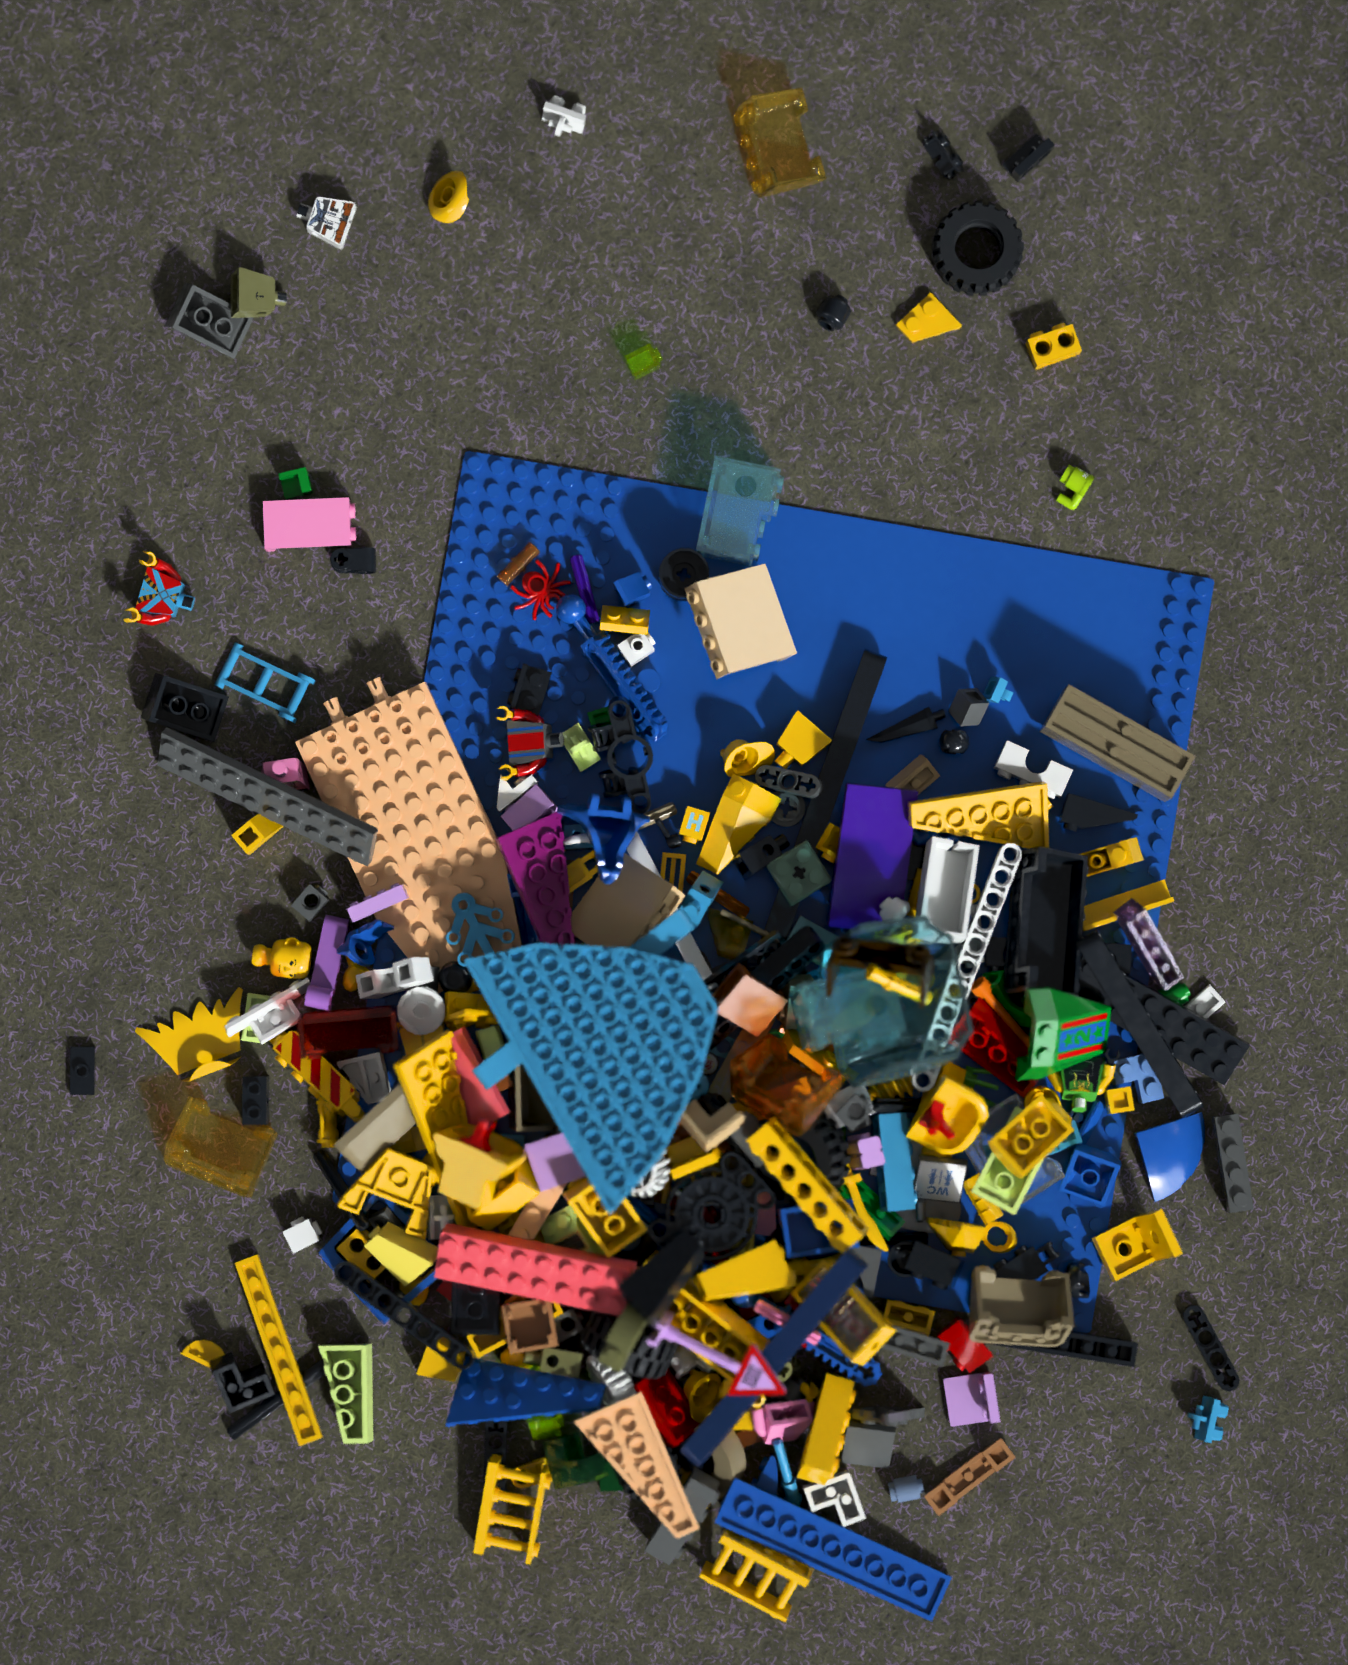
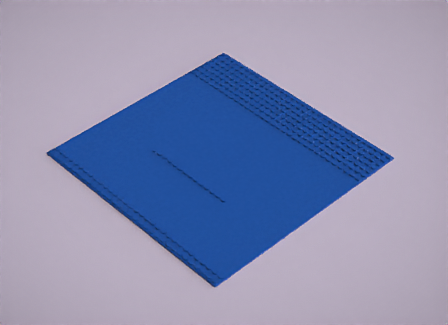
M472 451L465 452L424 682L427 683L497 838L513 830L501 818L505 810L500 813L497 809L500 774L502 776H509L508 770H499L502 765H509L507 721L510 718L501 721L497 720L495 717L503 718L505 711L496 708L505 706L511 711V705L507 704L510 691H515L518 683L514 681L517 668H522L523 663L529 666L552 672L539 716L543 718L545 724L551 725L552 733H562L579 723L593 746L592 733L588 731V727L591 725L587 713L607 707L610 700L615 697L593 664L590 663L589 658L582 655L583 650L580 646L586 641L574 624L564 623L558 618L556 613V604L558 602L555 598L549 600V604L554 607L553 610L548 609L552 614L551 618L543 612L539 604L536 620H533L532 612L535 602L525 608L514 609V606L523 604L532 598L527 599L517 595L510 586L514 585L519 591L529 594L522 586L523 576L527 572L536 571L545 578L542 569L535 563L536 559L545 566L549 574V581L555 571L556 563H560L559 572L553 584L565 580L571 581V584L554 589H559L566 595L574 594L580 597L570 557L581 554L599 615V622L590 625L596 634L604 631L606 635H610V641L614 644L617 651H619L617 645L634 633L600 630L602 605L624 607L614 590L613 582L639 572L641 577L646 575L652 586L649 589V597L628 608L650 610L648 632L656 643L653 645L655 651L630 668L634 675H636V678L644 669L657 671L661 678L658 690L648 693V695L666 717L668 733L656 742L648 739L652 747L653 762L646 773L651 797V807L647 812L673 802L677 809V814L662 820L670 835L678 834L681 846L674 849L669 848L662 831L656 823L637 832L659 874L661 872L662 852L686 854L683 883L684 895L687 896L692 887L686 881L689 873L695 871L701 874L702 871H705L724 882L721 886L722 890L750 908L749 913L743 920L764 930L779 889L767 867L744 880L733 861L718 875L696 864L721 797L731 779L724 771L725 763L720 755V750L725 749L728 744L738 739L749 743L767 742L775 750V757L770 766L781 768L775 760L783 750L776 744L797 710L832 740L865 649L887 657L828 824L832 823L840 828L846 783L886 787L887 782L919 755H923L929 760L940 777L918 795V800L1020 785V780L1011 777L1010 780L1003 778L997 774L998 770L994 769L1001 750L1008 740L1029 750L1025 764L1032 773L1039 774L1044 772L1051 760L1073 770L1062 796L1059 798L1055 796L1054 799L1048 798L1054 806L1048 810L1050 849L1081 854L1136 837L1138 839L1144 860L1086 877L1087 895L1085 905L1166 878L1181 784L1173 798L1163 802L1039 731L1063 689L1071 685L1187 751L1214 581L1211 578ZM676 549H693L706 559L709 567V578L766 564L797 654L779 662L776 660L716 679L689 602L672 599L661 589L658 575L663 559ZM682 570L681 573H677V576L680 577V581L684 582L686 578L690 579V576L686 575V570ZM991 676L1000 677L1008 681L1005 689L1013 692L1010 702L1001 699L999 703L989 702L979 725L960 726L950 715L949 708L958 689L978 688L983 694ZM620 703L613 707V711L617 714L625 711ZM926 707H930L932 713L943 709L946 718L936 721L937 729L883 743L866 740L924 710ZM952 729L967 733L969 746L964 754L942 752L939 747V738L944 730L952 731ZM634 739L627 743L619 742L613 750L616 756V765L625 770H628L630 767H641L647 758L643 751L645 746ZM830 744L802 767L793 761L787 769L811 774L819 778ZM564 745L562 747H553V758L547 760L546 765L532 775L538 782L537 785L557 806L568 803L587 804L589 795L595 793L599 794V804L620 808L621 798L628 797L627 794L610 798L603 796L605 790L602 778H599V773L610 769L607 761V750L597 752L601 760L580 772ZM769 772L762 777L765 782L767 779L777 782V778L770 775ZM755 774L740 776L763 788L756 782ZM512 775L511 778L507 780V783L511 786L512 789L516 787L514 782L517 781L520 777H515V775ZM787 776L784 779L783 785L785 788L793 786L795 782L794 776ZM813 781L810 785L801 782V786L806 787L809 792L812 788L815 789L816 785ZM763 788L772 794L776 792L775 790ZM1069 793L1138 814L1137 819L1134 821L1086 829L1077 828V832L1064 829V824L1058 822L1066 795ZM637 796L634 799V803L639 806L644 805L647 801L644 796ZM802 797L805 802V813L797 824L782 827L771 820L754 835L755 837L750 842H747L738 851V854L768 835H771L773 839L780 834L786 836L790 846L782 850V854L793 849L811 798ZM789 798L786 799L784 805L778 806L779 809L783 810V818L786 817L788 811L797 810L789 806ZM687 806L710 813L702 842L697 841L696 844L683 841V836L679 835ZM562 815V831L565 830L564 825L579 824L573 819ZM972 837L961 838L959 842L979 845L974 884L979 887L982 894L998 850L1005 844L973 839ZM1019 846V848L1021 849V851L1028 849V848H1022L1021 846ZM1006 848L1003 853L1004 858L1007 861H1013L1015 856L1014 850ZM565 849L564 856L566 860H576L579 857L582 858L593 849ZM763 850V853L768 856V853ZM818 850L817 856L832 881L800 901L789 934L799 916H802L837 936L835 927H828L827 925L830 905L825 902V895L832 891V874L835 869V862L833 864L821 857L823 852ZM593 858L584 864L588 870H591L595 867L596 862ZM667 858L665 880L667 882L670 879L672 858ZM676 859L674 887L677 889L681 859ZM1000 870L995 873V880L998 883L1004 884L1007 880L1005 872ZM598 872L593 875V878L574 890L572 912L599 876ZM912 880L906 881L904 901L906 902L909 899L913 884ZM974 888L972 900L976 898V891ZM1010 888L991 937L1007 938ZM989 893L986 896V902L990 906H996L998 897L994 893ZM831 894L827 897L829 902L831 899ZM715 900L702 922L690 931L699 950L706 954L712 968L734 959L761 940L762 937L754 931L721 915L722 909L732 914L734 913ZM1161 906L1147 910L1156 928L1158 927ZM1142 912L1083 931V937L1098 930L1105 943L1132 945L1131 972L1128 975L1148 986L1156 936L1151 932ZM906 915L901 922L914 917ZM981 915V928L986 929L990 923L989 919ZM843 928V931L850 933L852 929ZM859 930L856 938L873 940L871 932L874 931ZM387 932L378 938L373 970L392 968V963L407 958ZM575 937V945L588 946L579 938ZM925 938L929 946L933 944V939ZM676 943L660 955L661 957L686 963ZM1005 949V951H1004V953H1003L1004 959H1005L1006 949ZM750 957L748 963H757V960L754 957ZM934 961V971L937 973L938 981L929 990H934L950 977L952 969L941 970V965H935ZM814 962L805 967L807 972L822 968ZM984 962L980 963L974 981L982 977L985 972H991L989 971L990 967H984ZM960 964V970L964 974H969L972 971V968H965V964ZM844 975L850 998L840 1007L839 1012L820 1020H816L814 1014L813 1028L795 1030L805 1037H813L869 988L865 986L863 990L851 983L853 979ZM873 983V986L889 1003L886 1006H892V1002L898 998L904 1001L907 1009L917 1002L906 996L895 998L893 990L883 989L881 984ZM480 989L472 992L473 994H483ZM405 991L379 999H367L357 1056L383 1052L391 1091L400 1084L394 1064L407 1056L397 1022H400L397 1005L401 997L406 993ZM442 991L438 994L443 998L445 1004L446 992ZM973 1004L968 1006L966 1009L963 1008L958 1022ZM892 1013L881 1022L887 1025L896 1017ZM777 1017L771 1029H779L782 1025L777 1020ZM1110 1021L1106 1049L1110 1047L1108 1055L1115 1057L1118 1049L1120 1051L1119 1059L1136 1055L1138 1045L1131 1033ZM446 1024L444 1025V1031L450 1030ZM475 1024L466 1027L483 1059L475 1032L485 1028H476ZM495 1024L500 1026L501 1033L506 1044L507 1035L505 1034L500 1024ZM738 1026L728 1036L737 1039L742 1027ZM864 1026L861 1027L832 1052L838 1057L840 1063L859 1076L854 1084L863 1081L867 1090L868 1082L872 1081L877 1086V1078L880 1077L886 1082L887 1074L877 1064L872 1062H864L851 1069L838 1050L857 1039L875 1038L889 1043L898 1051L881 1026H878V1030L873 1034H869ZM1020 1026L1030 1037L1031 1028ZM938 1028L934 1032L936 1041L942 1042L946 1038V1032L942 1028ZM924 1035L916 1040L918 1044L908 1052L905 1049L898 1051L905 1061L888 1073L894 1079L895 1071L898 1070L904 1075L903 1068L906 1066L913 1073L926 1040ZM724 1039L716 1048L720 1053H726L730 1049V1043ZM762 1043L760 1048L766 1050ZM949 1044L943 1062L946 1059L964 1069L966 1065L974 1068H983L953 1044ZM785 1045L783 1050L773 1053L779 1060L778 1069L774 1073L765 1074L749 1068L729 1103L733 1104L785 1085L782 1069L796 1066L800 1060L791 1055ZM759 1051L755 1061L752 1063L756 1067L758 1062L763 1063L765 1070L775 1066V1063L772 1062L773 1057L768 1056L767 1059L760 1058L762 1052ZM928 1051L925 1055L926 1062L930 1065L936 1063L937 1054L934 1051ZM1105 1053L1100 1054V1055H1098V1056H1095V1057H1105V1061H1107V1057H1106V1054H1105ZM718 1056V1070L714 1074L706 1076L709 1083V1087L712 1084L715 1076L717 1075L720 1067L722 1066L725 1058ZM921 1073L917 1076L916 1082L918 1086L925 1087L929 1083V1078L926 1074ZM973 1073L977 1075L978 1080L999 1086L998 1090L975 1085L973 1089L978 1094L997 1104L999 1108L995 1109L987 1105L988 1118L982 1130L969 1147L952 1156V1158L967 1159L968 1165L965 1180L979 1172L981 1173L987 1162L983 1146L988 1145V1142L1004 1128L1012 1110L1016 1106L1023 1110L1025 1109L1024 1098L993 1074ZM1047 1076L1039 1079L1035 1086L1042 1085L1052 1088L1060 1098L1061 1107L1069 1114L1072 1108V1100L1061 1099L1060 1092L1054 1089ZM845 1080L844 1083H839L832 1093L852 1084ZM1132 1081L1118 1085H1112L1111 1082L1106 1090L1129 1087L1132 1085ZM356 1088L360 1094V1101L357 1104L367 1115L379 1102L367 1104L362 1098L360 1091ZM914 1088L913 1097L904 1092V1098H921L923 1091L919 1093ZM507 1089V1090H504V1091L500 1092V1094L502 1095V1097H503V1099H504V1101H505V1103H506V1105H507V1107H508V1089ZM1104 1093L1097 1095L1096 1099L1105 1104ZM822 1094L821 1096L818 1095V1098H819V1099L822 1098V1097H824L823 1094ZM820 1105V1110H819V1111H815L814 1113H816V1112H822V1113H824V1112H823V1109H822V1107H821V1105ZM1105 1107L1086 1145L1111 1153L1119 1159L1127 1112L1107 1114ZM791 1109L759 1120V1125L762 1127L773 1117L778 1118L790 1113ZM876 1112V1113H873V1114L869 1115V1117H870V1119H871V1121H872L871 1116H873V1115L891 1114V1113H903V1112ZM906 1112L911 1124L916 1113ZM507 1114L497 1120L494 1132L498 1134L525 1135V1145L543 1139L551 1131L516 1132L509 1128V1115ZM348 1116L346 1118L344 1135L357 1124ZM846 1125L844 1126L846 1127V1141H848L847 1137L868 1132L873 1137L872 1125L853 1133L848 1131ZM793 1136V1140L816 1165L810 1145L805 1140ZM1075 1146L1048 1155L1042 1161L1016 1214L1013 1215L1001 1208L1004 1215L994 1220L1008 1223L1013 1227L1017 1236V1244L1014 1249L1006 1253L992 1252L981 1240L973 1253H966V1257L954 1256L964 1260L965 1263L955 1287H948L947 1290H943L931 1285L932 1279L925 1276L920 1280L913 1276L901 1277L893 1273L889 1268L887 1258L890 1249L894 1245H887L888 1251L882 1250L873 1296L970 1313L971 1275L974 1267L989 1266L994 1270L993 1265L1003 1258L1009 1260L1014 1257L1013 1252L1023 1245L1029 1247L1031 1245L1036 1250L1045 1243L1052 1241V1247L1055 1252L1060 1253V1256L1045 1265L1048 1272L1057 1270L1063 1273L1067 1265L1075 1261L1085 1265L1080 1270L1087 1272L1089 1275L1090 1295L1089 1298L1071 1297L1074 1327L1071 1331L1089 1333L1092 1327L1102 1260L1091 1238L1108 1230L1115 1182L1105 1206L1059 1191ZM423 1149L406 1154L422 1160L428 1150ZM340 1153L337 1171L350 1189L361 1177L362 1173ZM870 1168L852 1171L854 1174L860 1173L862 1181L879 1196L877 1177L868 1175ZM673 1178L671 1190L674 1187V1185L679 1181V1178ZM437 1184L431 1186L430 1195H441L438 1192L439 1186ZM963 1187L960 1200L961 1213L958 1221L986 1227ZM333 1191L332 1200L334 1203H338L339 1198ZM367 1193L362 1206L373 1195L372 1193ZM776 1198V1230L780 1229L777 1209L797 1207V1204H786L784 1202L785 1198L781 1200ZM558 1199L549 1215L570 1204L566 1199ZM377 1202L371 1209L380 1210L386 1206L382 1202ZM654 1202V1208L649 1209L657 1216L666 1218V1204ZM397 1204L403 1212L407 1209L412 1213L413 1209ZM526 1204L522 1206L517 1212L521 1214ZM713 1205L720 1216V1208L716 1205ZM669 1215L670 1220H674V1216ZM996 1226L988 1231L987 1237L992 1245L999 1246L1007 1242L1008 1235L1005 1234L1002 1228ZM901 1227L897 1232H919V1231L909 1230V1229H905V1228H902V1227ZM928 1233V1246L952 1255V1250L946 1249L935 1233ZM755 1234V1249L762 1246L769 1236ZM641 1235L620 1251L632 1252L636 1250L641 1243ZM656 1244L655 1250L659 1252L662 1248ZM862 1245V1246H867V1247H872V1248L880 1249V1248H878V1247L875 1246V1245ZM832 1251L784 1259L786 1262L795 1258L801 1259L802 1257H806L808 1260H816L841 1252ZM1044 1251L1038 1254L1042 1261L1048 1258ZM1046 1272L1045 1274H1043L1042 1276H1040L1039 1278H1037L1036 1280H1037V1281H1041L1042 1277H1043L1044 1275H1046L1047 1272ZM859 1276L853 1284L863 1292L862 1281Z

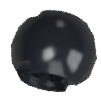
M952 729V731L944 730L940 735L939 747L943 753L964 754L968 749L969 737L965 731Z

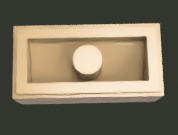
M919 755L887 782L886 787L917 790L919 795L940 775L927 758Z

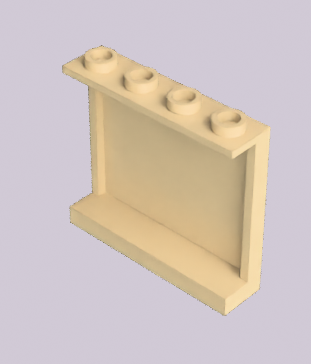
M766 564L701 580L685 588L687 601L693 611L695 623L699 628L702 643L707 651L710 666L716 679L776 660L779 662L797 654Z
M624 853V863L618 878L611 884H604L598 876L572 912V932L575 937L588 946L629 948L669 917L686 895Z

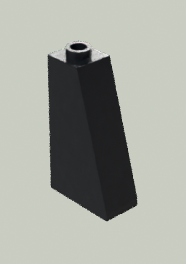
M687 1230L683 1231L618 1285L623 1298L652 1328L657 1326L705 1257L702 1249L704 1246L703 1242L696 1234L692 1236Z

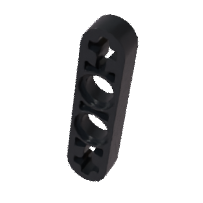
M1197 1305L1187 1306L1182 1312L1183 1321L1214 1379L1221 1389L1225 1391L1235 1390L1239 1385V1376L1205 1312ZM1189 1311H1199L1200 1315L1197 1316L1200 1324L1205 1321L1206 1326L1199 1327L1194 1332L1192 1328L1197 1327L1193 1320H1188L1187 1317L1190 1316ZM1207 1330L1211 1333L1212 1337L1209 1343H1200L1198 1335L1201 1331ZM1213 1352H1220L1222 1354L1223 1361L1220 1365H1212L1210 1362V1356ZM1228 1364L1229 1369H1225L1227 1375L1234 1376L1232 1380L1233 1385H1223L1222 1381L1225 1378L1222 1372L1216 1374L1215 1371L1223 1369Z
M485 1421L483 1492L488 1463L492 1454L502 1456L501 1463L506 1468L507 1421H499L498 1428L504 1427V1432L498 1430L489 1432V1427L494 1428V1421ZM492 1435L501 1436L503 1440L502 1446L499 1448L491 1447L489 1438ZM502 1477V1481L498 1480L497 1487L505 1491L506 1478Z

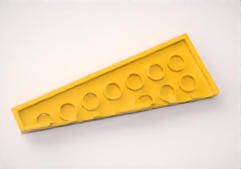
M445 1030L394 1064L440 1181L445 1162L437 1154L433 1135L453 1125L468 1124L465 1102L460 1095L459 1089L461 1078L457 1074L455 1065L457 1053L453 1052L451 1037H454L450 1030ZM446 1196L457 1225L475 1229L479 1227V1225L468 1220L466 1204Z

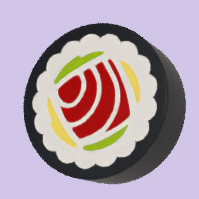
M709 1052L705 1059L702 1071L705 1076L714 1074L719 1067V1058L712 1052Z

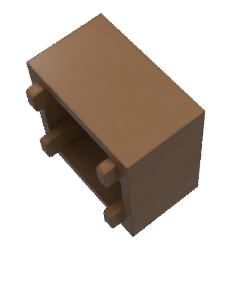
M533 1298L502 1304L510 1354L558 1346L559 1342L552 1302Z

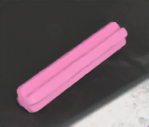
M758 1300L754 1307L756 1313L781 1327L791 1317L763 1300ZM814 1330L806 1341L816 1345L821 1338V1334Z

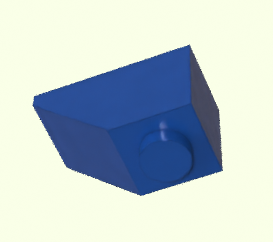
M639 572L613 582L614 590L626 608L650 596L649 589L652 586L646 575L641 577Z

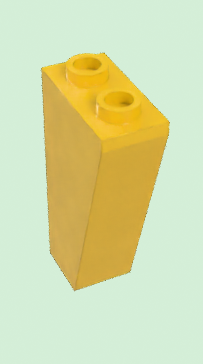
M774 1240L696 1275L693 1281L702 1300L707 1301L788 1290L796 1285L794 1281L796 1280L794 1270L787 1266L783 1247Z

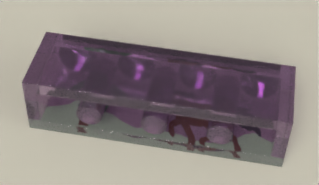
M1131 898L1113 912L1152 981L1164 991H1167L1184 978L1183 973L1143 906Z

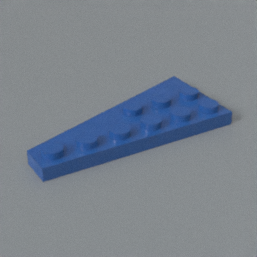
M466 1356L463 1365H467L469 1363L470 1357ZM475 1358V1362L470 1368L462 1369L445 1424L447 1427L462 1423L470 1425L478 1424L481 1421L493 1420L498 1422L532 1418V1416L537 1415L554 1416L556 1413L569 1412L573 1414L600 1410L606 1387L604 1384Z

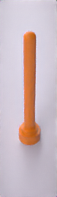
M984 976L976 979L970 989L973 994L981 999L984 998L1005 1024L1029 1048L1030 1037L993 995L990 982Z

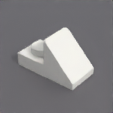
M532 774L529 777H520L514 782L516 787L513 789L507 781L500 779L497 809L500 813L510 804L521 798L528 789L538 784Z

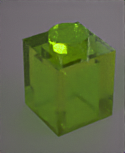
M650 343L624 356L625 362L635 381L660 369V361L663 360L657 347L653 349Z

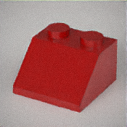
M959 1316L954 1318L936 1334L939 1340L950 1343L948 1351L950 1350L956 1357L952 1361L961 1371L966 1369L970 1373L994 1356L983 1343L970 1340L969 1327Z

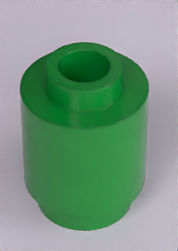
M1178 980L1158 990L1159 993L1181 1005L1189 1002L1188 996L1191 995L1185 983L1180 984Z

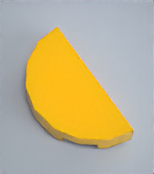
M208 1340L194 1341L181 1352L182 1355L211 1368L209 1361L225 1355L220 1346Z

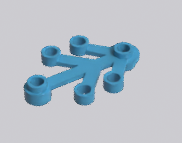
M459 893L453 898L452 909L456 915L451 931L446 935V941L451 945H456L461 941L460 931L464 919H466L470 926L463 951L457 957V961L461 966H467L461 961L463 954L473 958L472 952L476 939L484 954L495 953L486 935L499 938L505 944L514 941L515 933L511 929L503 930L480 923L474 914L488 916L492 922H499L504 916L500 908H489L476 904L474 897L468 893ZM462 900H465L468 904L465 910L459 906ZM494 910L500 912L499 919H494L492 917V912ZM510 932L512 935L511 940L506 941L503 938V934ZM451 933L457 934L458 940L456 942L450 940Z

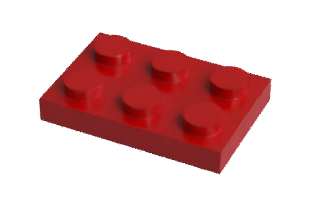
M669 1368L666 1374L658 1379L643 1378L634 1385L636 1394L642 1392L658 1431L671 1449L695 1432L693 1429L700 1423L692 1419L689 1401Z

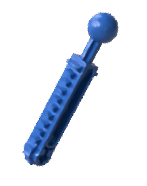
M574 594L562 596L556 604V613L558 618L564 623L574 624L586 641L580 646L583 650L582 655L589 658L590 663L593 664L615 697L623 696L628 700L634 725L639 729V732L654 742L661 739L668 733V721L610 641L611 636L606 635L604 631L596 634L584 617L586 606L583 599ZM621 704L623 709L626 710V706Z
M761 1294L730 1297L731 1302L740 1308L755 1307L758 1300H763L789 1316H792L796 1311L791 1312L792 1306L789 1303L784 1307L779 1304L776 1305ZM773 1323L772 1329L774 1331L781 1328L780 1325ZM820 1326L815 1329L821 1334L818 1343L813 1345L808 1341L804 1342L807 1343V1351L814 1348V1355L816 1357L822 1353V1360L824 1362L831 1359L830 1365L832 1367L839 1364L838 1370L840 1372L847 1369V1377L850 1378L854 1375L855 1382H859L865 1387L876 1384V1381L882 1376L879 1362H876L871 1357L861 1366L864 1368L871 1366L870 1370L873 1373L871 1375L866 1374L863 1377L864 1373L857 1368L858 1364L852 1362L826 1332L823 1333V1329Z

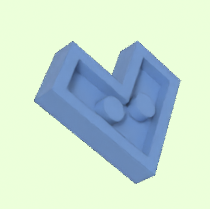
M1143 1053L1114 1061L1116 1067L1112 1085L1134 1081L1138 1103L1143 1104L1164 1099L1161 1082Z

